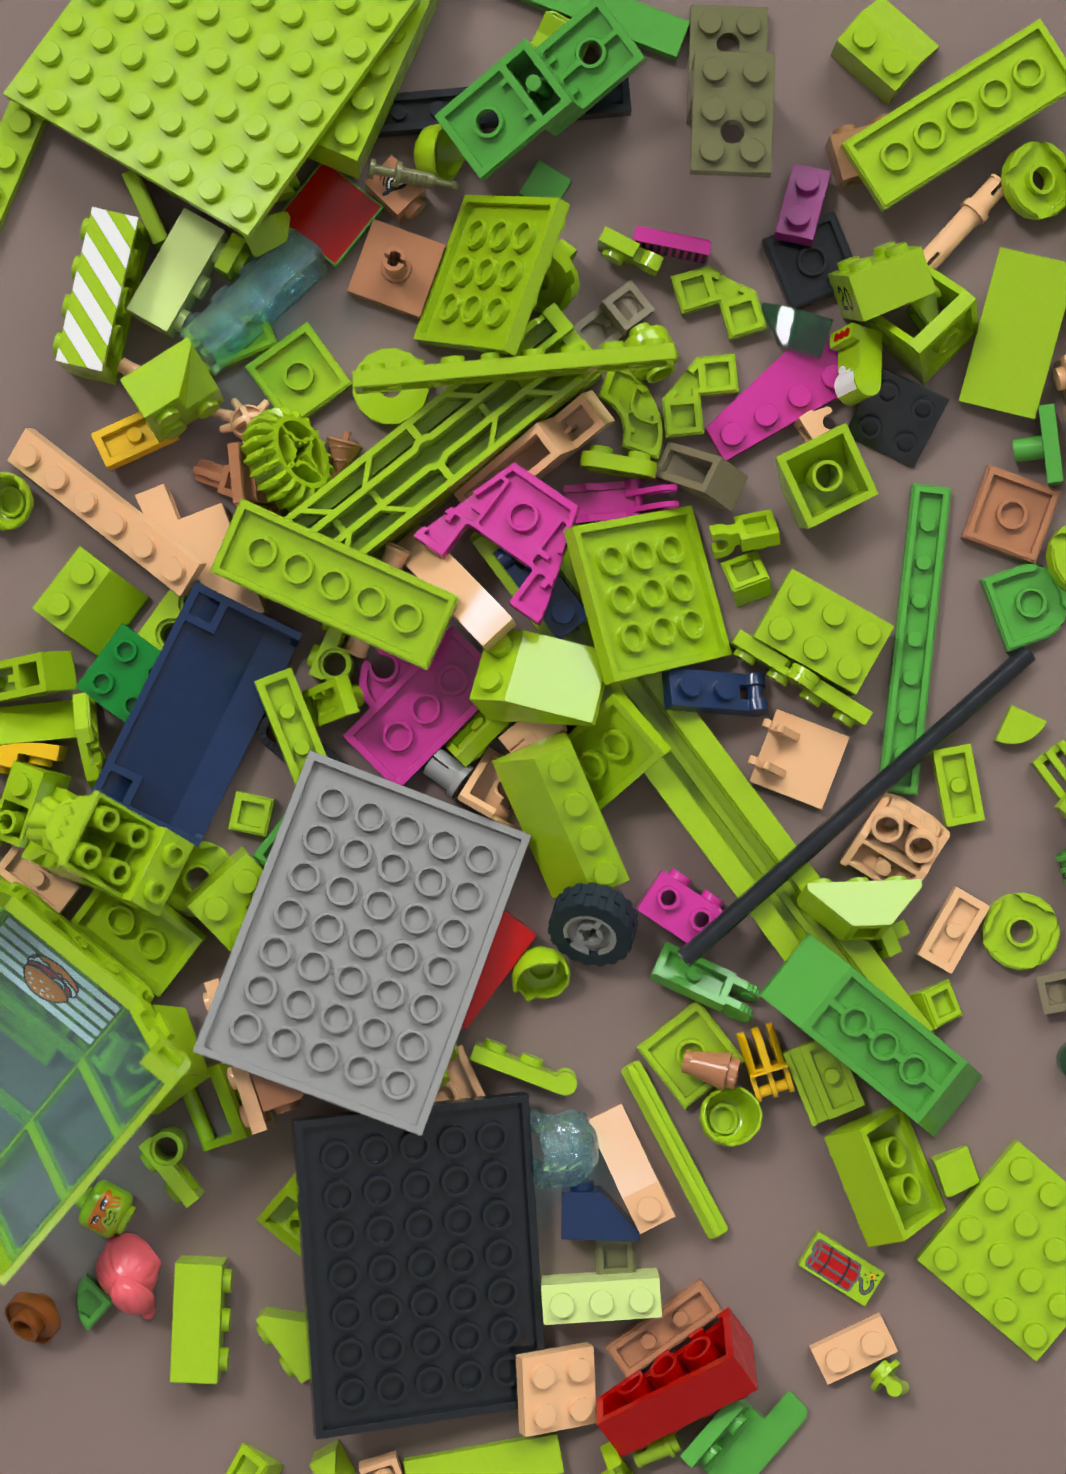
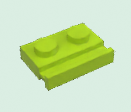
M814 1039L782 1052L812 1126L865 1106L851 1069Z

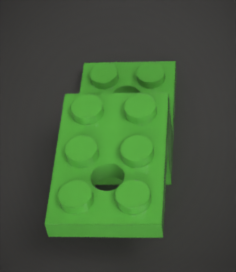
M592 0L538 47L526 38L434 115V117L478 177L486 180L544 130L557 137L648 60L603 0ZM592 43L599 44L602 48V55L598 62L594 64L584 63V49ZM495 112L499 119L498 127L492 133H483L480 128L482 117L486 113Z

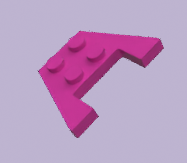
M514 462L474 490L473 495L455 508L450 507L446 510L445 515L431 525L419 529L414 537L422 545L442 559H445L465 531L471 528L525 565L532 572L515 593L509 604L519 613L540 626L544 620L568 547L563 530L575 525L579 507Z

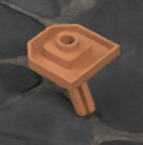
M235 442L227 444L229 465L223 466L201 459L193 467L192 472L195 473L194 479L196 481L218 488L217 493L232 497L236 508L242 498L281 516L284 509L279 510L275 501L268 502L266 500V493L263 490L257 491L258 484L254 478L249 477L251 471L243 463L247 457L240 448L244 443Z

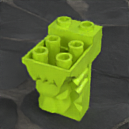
M56 787L52 797L47 796L42 799L41 803L35 804L27 820L26 837L29 839V842L21 858L51 874L103 891L130 907L159 917L194 844L169 829L152 823L99 791L95 790L90 796H82Z

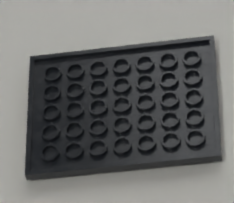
M523 1091L434 1102L422 1136L355 1111L292 1118L313 1434L315 1439L518 1409L516 1355L545 1349L529 1094Z

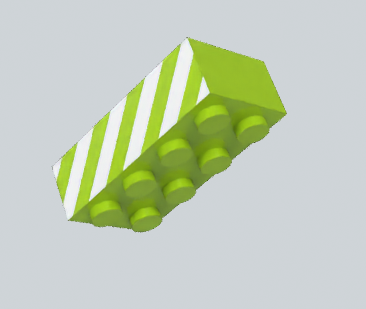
M92 207L90 218L85 217L81 226L80 239L84 243L81 255H76L72 263L71 278L75 280L72 293L66 294L63 301L62 316L65 317L62 332H57L55 336L53 355H56L55 361L73 376L117 386L120 373L117 371V368L124 357L133 316L126 308L141 284L151 238L139 217Z

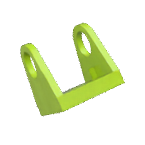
M929 265L933 282L936 285L937 302L944 310L915 338L899 329L881 315L865 321L868 328L883 332L882 344L923 385L976 336L979 327L977 299L966 289Z

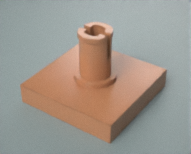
M374 219L347 292L354 297L420 320L446 245Z

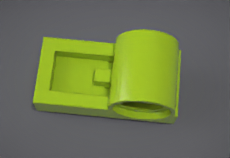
M323 623L321 629L327 632L321 646L314 644L306 662V665L311 667L309 675L322 681H328L332 678L348 674L350 679L355 669L354 659L346 650L341 648L347 634ZM335 654L342 655L346 660L345 670L340 675H330L326 670L328 658Z
M176 1126L165 1127L159 1132L153 1133L138 1146L143 1152L140 1154L142 1162L151 1172H159L166 1181L164 1185L166 1192L176 1203L179 1204L182 1201L186 1208H188L203 1195L204 1189L181 1162V1159L189 1149V1138L183 1129ZM169 1137L177 1143L178 1152L176 1155L169 1156L162 1152L160 1148L161 1138Z

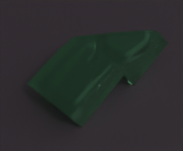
M763 302L761 306L763 316L775 335L774 339L778 347L782 345L785 349L820 360L833 319L795 308Z

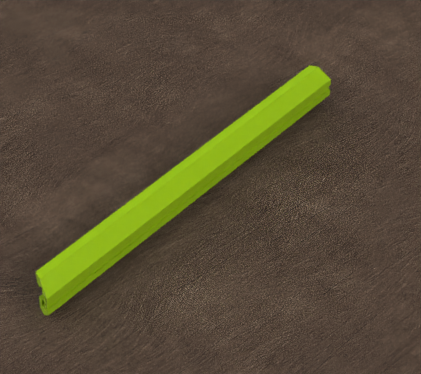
M474 531L469 540L513 598L518 591V587L492 554L499 547ZM567 547L558 575L584 607ZM514 561L520 570L526 567L519 561ZM530 620L539 634L556 638L544 621L538 626ZM588 620L562 639L595 648ZM662 672L605 685L601 704L620 688L672 748L646 770L644 774L736 898H738L794 849L796 844L698 713L665 710ZM809 862L749 914L784 962L809 933L856 969L933 1034L935 1033L932 1026L867 940L841 941L798 907L797 897L805 885L812 880L820 878Z

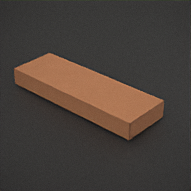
M698 1278L661 1304L662 1317L640 1319L605 1344L606 1350L626 1378L635 1371H641L656 1360L658 1355L667 1349L671 1350L688 1338L691 1332L700 1326H705L718 1317L717 1314L723 1311L701 1278Z

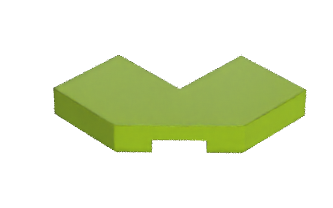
M710 266L671 276L670 281L681 316L718 305L729 342L766 331V322L755 290L727 278Z
M735 353L696 357L675 385L662 398L661 405L665 439L703 436L701 398L738 394Z
M85 692L72 695L74 727L86 780L91 789H93L107 761V757L99 742L97 709L90 696Z

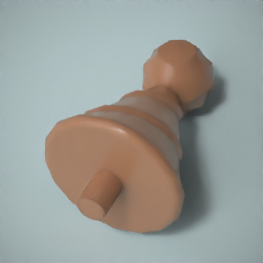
M344 431L342 439L326 437L329 453L332 455L330 463L335 470L331 475L332 478L346 469L353 462L359 451L364 448L360 444L349 441L351 432Z

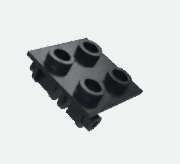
M882 367L881 388L879 392L860 402L848 427L854 440L914 468L950 399Z

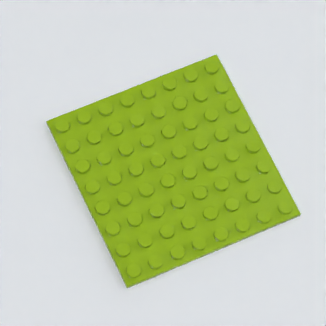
M71 0L3 94L14 103L244 236L251 238L419 0Z

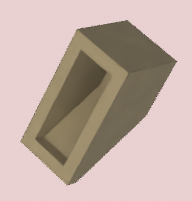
M668 441L658 461L656 479L666 484H677L678 490L704 503L732 511L749 477L720 456Z

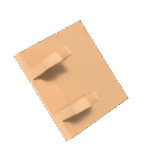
M776 709L773 720L764 718L761 725L768 729V733L759 756H749L747 763L754 765L749 782L822 809L850 737Z

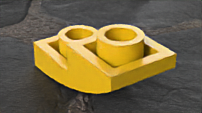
M46 743L1 745L0 773L9 774L13 761L25 762L27 755H30L28 763L52 767L53 760L65 762L68 747Z

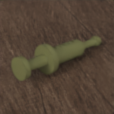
M372 158L369 162L367 178L373 179L374 175L393 178V187H398L399 183L428 189L434 188L435 185L451 188L453 191L459 188L457 181L453 180L451 182L437 179L434 173L402 167L403 162L401 161L396 162L395 168L376 165V159Z

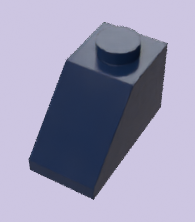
M573 1179L570 1180V1185H562L561 1239L640 1241V1233L633 1219L601 1186H594L593 1180Z

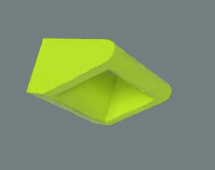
M219 1061L208 1065L207 1068L231 1132L215 1137L196 1087L183 1096L204 1151L242 1140L252 1135L250 1127L246 1128L240 1116L239 1106L242 1105L239 1091L232 1088L228 1079L227 1068L231 1066Z

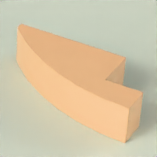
M593 390L581 393L554 417L537 422L453 494L462 503L474 494V490L514 462L541 480L598 436L615 420Z
M165 484L135 495L145 516L207 563L197 579L201 584L265 616L269 615L264 599L260 594L209 572L232 520L227 507L223 503L181 518L171 490Z
M417 524L397 543V545L406 548L410 552L404 565L414 576L461 597L452 617L488 652L516 626L515 621L450 553L445 559H442L418 542L414 535L422 526Z

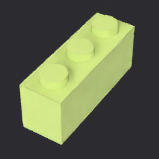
M184 208L127 306L128 312L134 318L171 339H174L177 332L182 333L192 318L190 309L197 298L201 300L211 285L209 276L229 240L225 230Z
M657 1268L636 1269V1272L602 1275L597 1274V1272L541 1275L544 1325L662 1317L660 1278Z

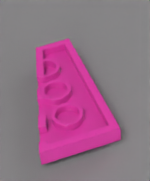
M820 318L705 428L706 434L720 457L729 461L794 424L800 416L808 411H816L838 399L834 388L835 379L839 375L838 351L830 349V333L822 319Z

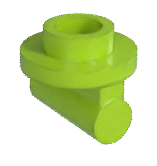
M897 1359L891 1364L887 1360L882 1361L870 1375V1378L874 1381L870 1389L875 1393L885 1386L888 1394L892 1397L906 1395L909 1392V1384L905 1380H900L895 1375L901 1363Z

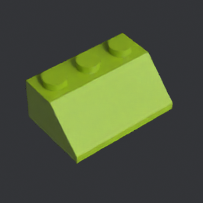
M894 1104L849 1121L824 1137L868 1247L904 1242L946 1210L909 1116Z

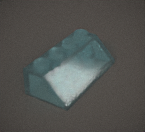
M293 228L288 233V239L284 244L268 251L258 261L253 259L248 262L239 272L240 278L230 287L227 285L221 287L210 300L211 305L201 314L195 312L189 316L182 325L183 330L179 333L182 340L187 337L189 338L203 363L217 376L239 352L249 347L264 333L263 323L267 322L268 326L275 323L328 274L322 250L314 242Z

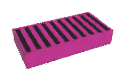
M643 226L635 227L633 240L638 242L640 247L662 256L707 264L712 244L707 239Z

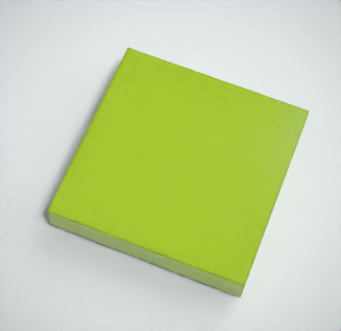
M308 322L301 325L245 366L274 408L286 406L290 411L297 410L302 419L310 418L353 387L349 378Z
M695 1000L636 1046L684 1109L714 1087L692 1075L681 1072L687 1049L702 1052L733 1053L732 1057L741 1059V1065L744 1063L742 1055L702 1004Z

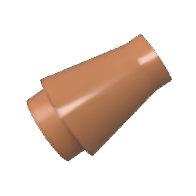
M687 1049L681 1072L692 1075L722 1091L725 1088L734 1090L741 1059L732 1057L733 1053L702 1052Z

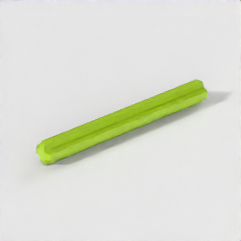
M637 1060L627 1064L621 1069V1074L706 1236L709 1239L722 1236L728 1231V1225L642 1062Z

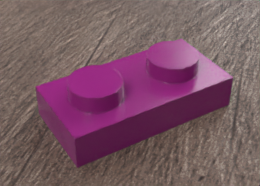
M793 163L775 229V239L813 247L831 180L830 170Z

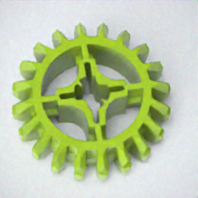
M286 406L282 408L275 407L271 410L267 409L246 425L247 430L242 434L244 444L240 447L247 457L243 463L251 471L249 477L254 478L258 484L257 491L263 490L266 493V500L268 502L275 501L279 510L286 508L289 512H292L333 479L331 475L335 470L329 463L332 455L327 453L324 445L326 442L322 441L318 436L319 430L313 429L310 426L309 418L302 419L297 410L290 411Z

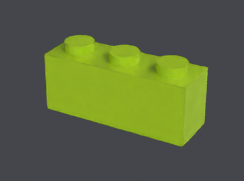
M181 1255L175 1263L170 1382L217 1384L223 1372H228L230 1347H224V1332H230L232 1309L225 1307L226 1293H232L234 1272L233 1269H227L228 1257Z

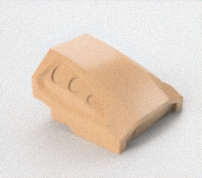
M885 793L845 850L839 863L845 867L850 865L875 881L885 880L892 876H905L907 880L921 879L922 882L948 841L950 832L933 815L899 795Z

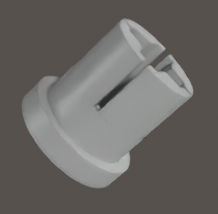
M441 748L433 756L434 758H431L423 773L446 790L445 795L453 800L462 791L475 768L470 764L465 767Z

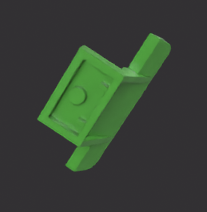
M791 1390L783 1396L766 1417L745 1399L737 1400L721 1408L680 1457L691 1468L700 1466L707 1474H759L806 1420L807 1408Z

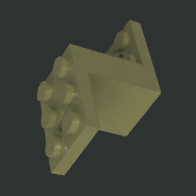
M691 4L686 124H691L690 175L770 177L775 53H766L768 7ZM723 38H731L737 43L738 51H719L717 43ZM726 125H736L741 129L743 138L734 144L727 143L721 137L720 131Z

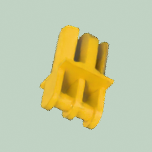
M773 1022L766 1023L765 1029L775 1060H769L758 1026L750 1029L760 1062L758 1065H754L744 1032L735 1033L754 1096L759 1100V1103L762 1102L763 1097L773 1095V1098L779 1097V1092L789 1090L790 1093L795 1092L788 1064L784 1060ZM782 1069L784 1079L774 1082L771 1072ZM766 1074L768 1084L758 1087L755 1077Z

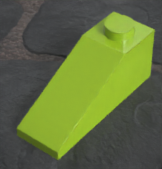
M72 651L38 652L0 661V703L78 689L76 688L77 681Z

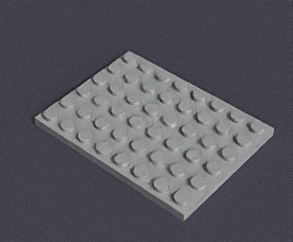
M309 751L193 1052L422 1136L531 835L316 752Z

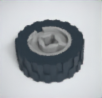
M591 882L589 884L577 883L573 887L565 888L563 893H559L548 922V934H550V940L553 945L557 946L558 951L567 955L573 961H579L589 966L590 964L597 966L613 965L618 960L626 958L627 953L631 951L639 922L637 920L638 913L637 910H634L633 903L627 900L624 894L611 889L609 886H601Z

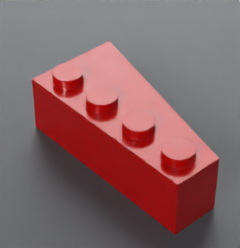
M729 1307L717 1314L720 1321L705 1331L700 1326L688 1335L691 1341L675 1353H671L667 1349L658 1355L649 1371L644 1374L639 1370L635 1371L596 1399L597 1426L621 1457L635 1450H641L648 1444L668 1434L676 1433L682 1427L702 1417H708L718 1409L737 1400L745 1399L751 1393L758 1390L752 1338Z

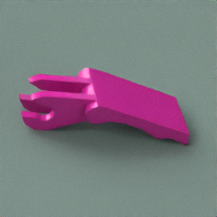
M629 479L613 482L563 485L565 497L579 507L575 524L595 523L679 507V501H663L643 505V496L677 492V484L642 488L641 479Z

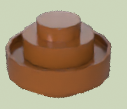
M19 1292L14 1295L5 1307V1316L12 1330L17 1336L26 1341L41 1344L49 1343L61 1329V1319L55 1308V1303L46 1294Z

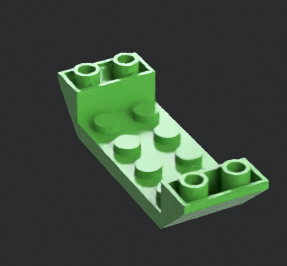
M809 933L759 993L767 1002L934 1137L983 1077L952 1048Z

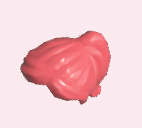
M127 1232L122 1235H114L106 1241L102 1253L97 1257L95 1265L97 1280L105 1293L111 1297L117 1309L129 1315H142L143 1319L152 1320L156 1312V1299L153 1289L158 1281L162 1262L152 1247L138 1235Z

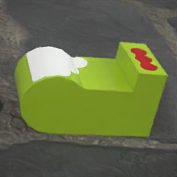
M853 322L830 334V349L838 351L839 375L834 383L835 393L838 399L847 406H853L876 395L881 388L883 332Z

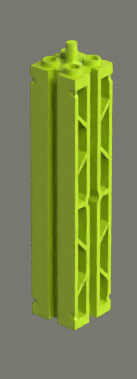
M554 302L537 319H533L527 324L524 331V340L519 346L516 356H521L522 350L532 348L545 349V354L560 353L561 347L568 345H584L585 350H592V348L585 340L581 339L574 330V326ZM603 373L448 386L285 516V518L377 558L384 553L387 542L395 544L417 524L423 522L455 496L453 493L537 422L557 415L587 388H591L601 380Z

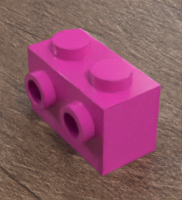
M674 868L668 874L660 869L635 908L688 943L723 912L720 908L724 901L706 889L701 895L688 888L692 880Z

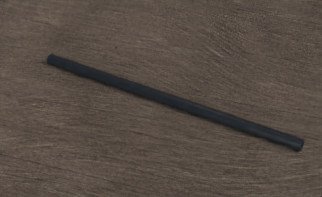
M1024 646L1020 647L677 951L680 958L691 967L1035 661L1031 651Z

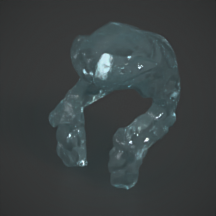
M530 1108L531 1132H536L539 1136L541 1149L544 1153L542 1163L539 1159L533 1158V1184L539 1190L546 1189L547 1187H575L580 1185L582 1181L591 1175L598 1164L599 1158L598 1137L594 1127L590 1124L588 1115L575 1109H566L564 1112L553 1115L540 1113L539 1110Z

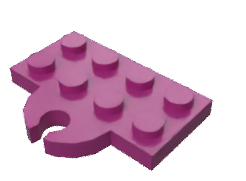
M453 626L445 632L429 670L418 667L379 648H376L381 656L390 657L394 661V673L390 677L382 679L375 675L373 664L367 660H364L361 666L358 680L359 686L364 693L363 699L370 709L343 737L386 780L404 786L479 710L471 702L470 695L482 655Z

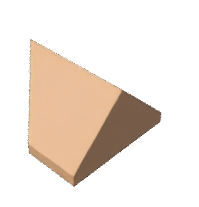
M488 747L457 799L496 822L522 831L492 763L493 760L504 755Z

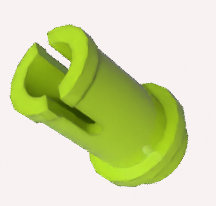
M676 1432L648 1444L641 1450L633 1451L635 1454L632 1456L637 1467L640 1469L667 1456L676 1458V1453L683 1449Z

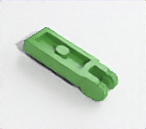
M665 942L649 980L719 1012L722 1010L729 1018L745 1023L751 1021L754 1013L753 1009L728 995L731 992L739 999L754 1003L759 1001L760 998L759 993L761 991L758 986L750 984V982L737 977V973L702 957L689 967L677 954V951L681 948Z

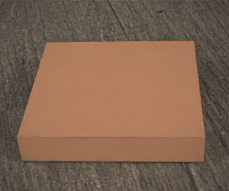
M988 465L984 471L960 539L1023 562L1035 564L1062 491Z

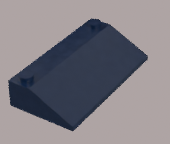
M195 581L90 795L95 790L99 791L152 823L169 829L193 843L194 846L199 847L265 712L254 681L285 670L303 634Z

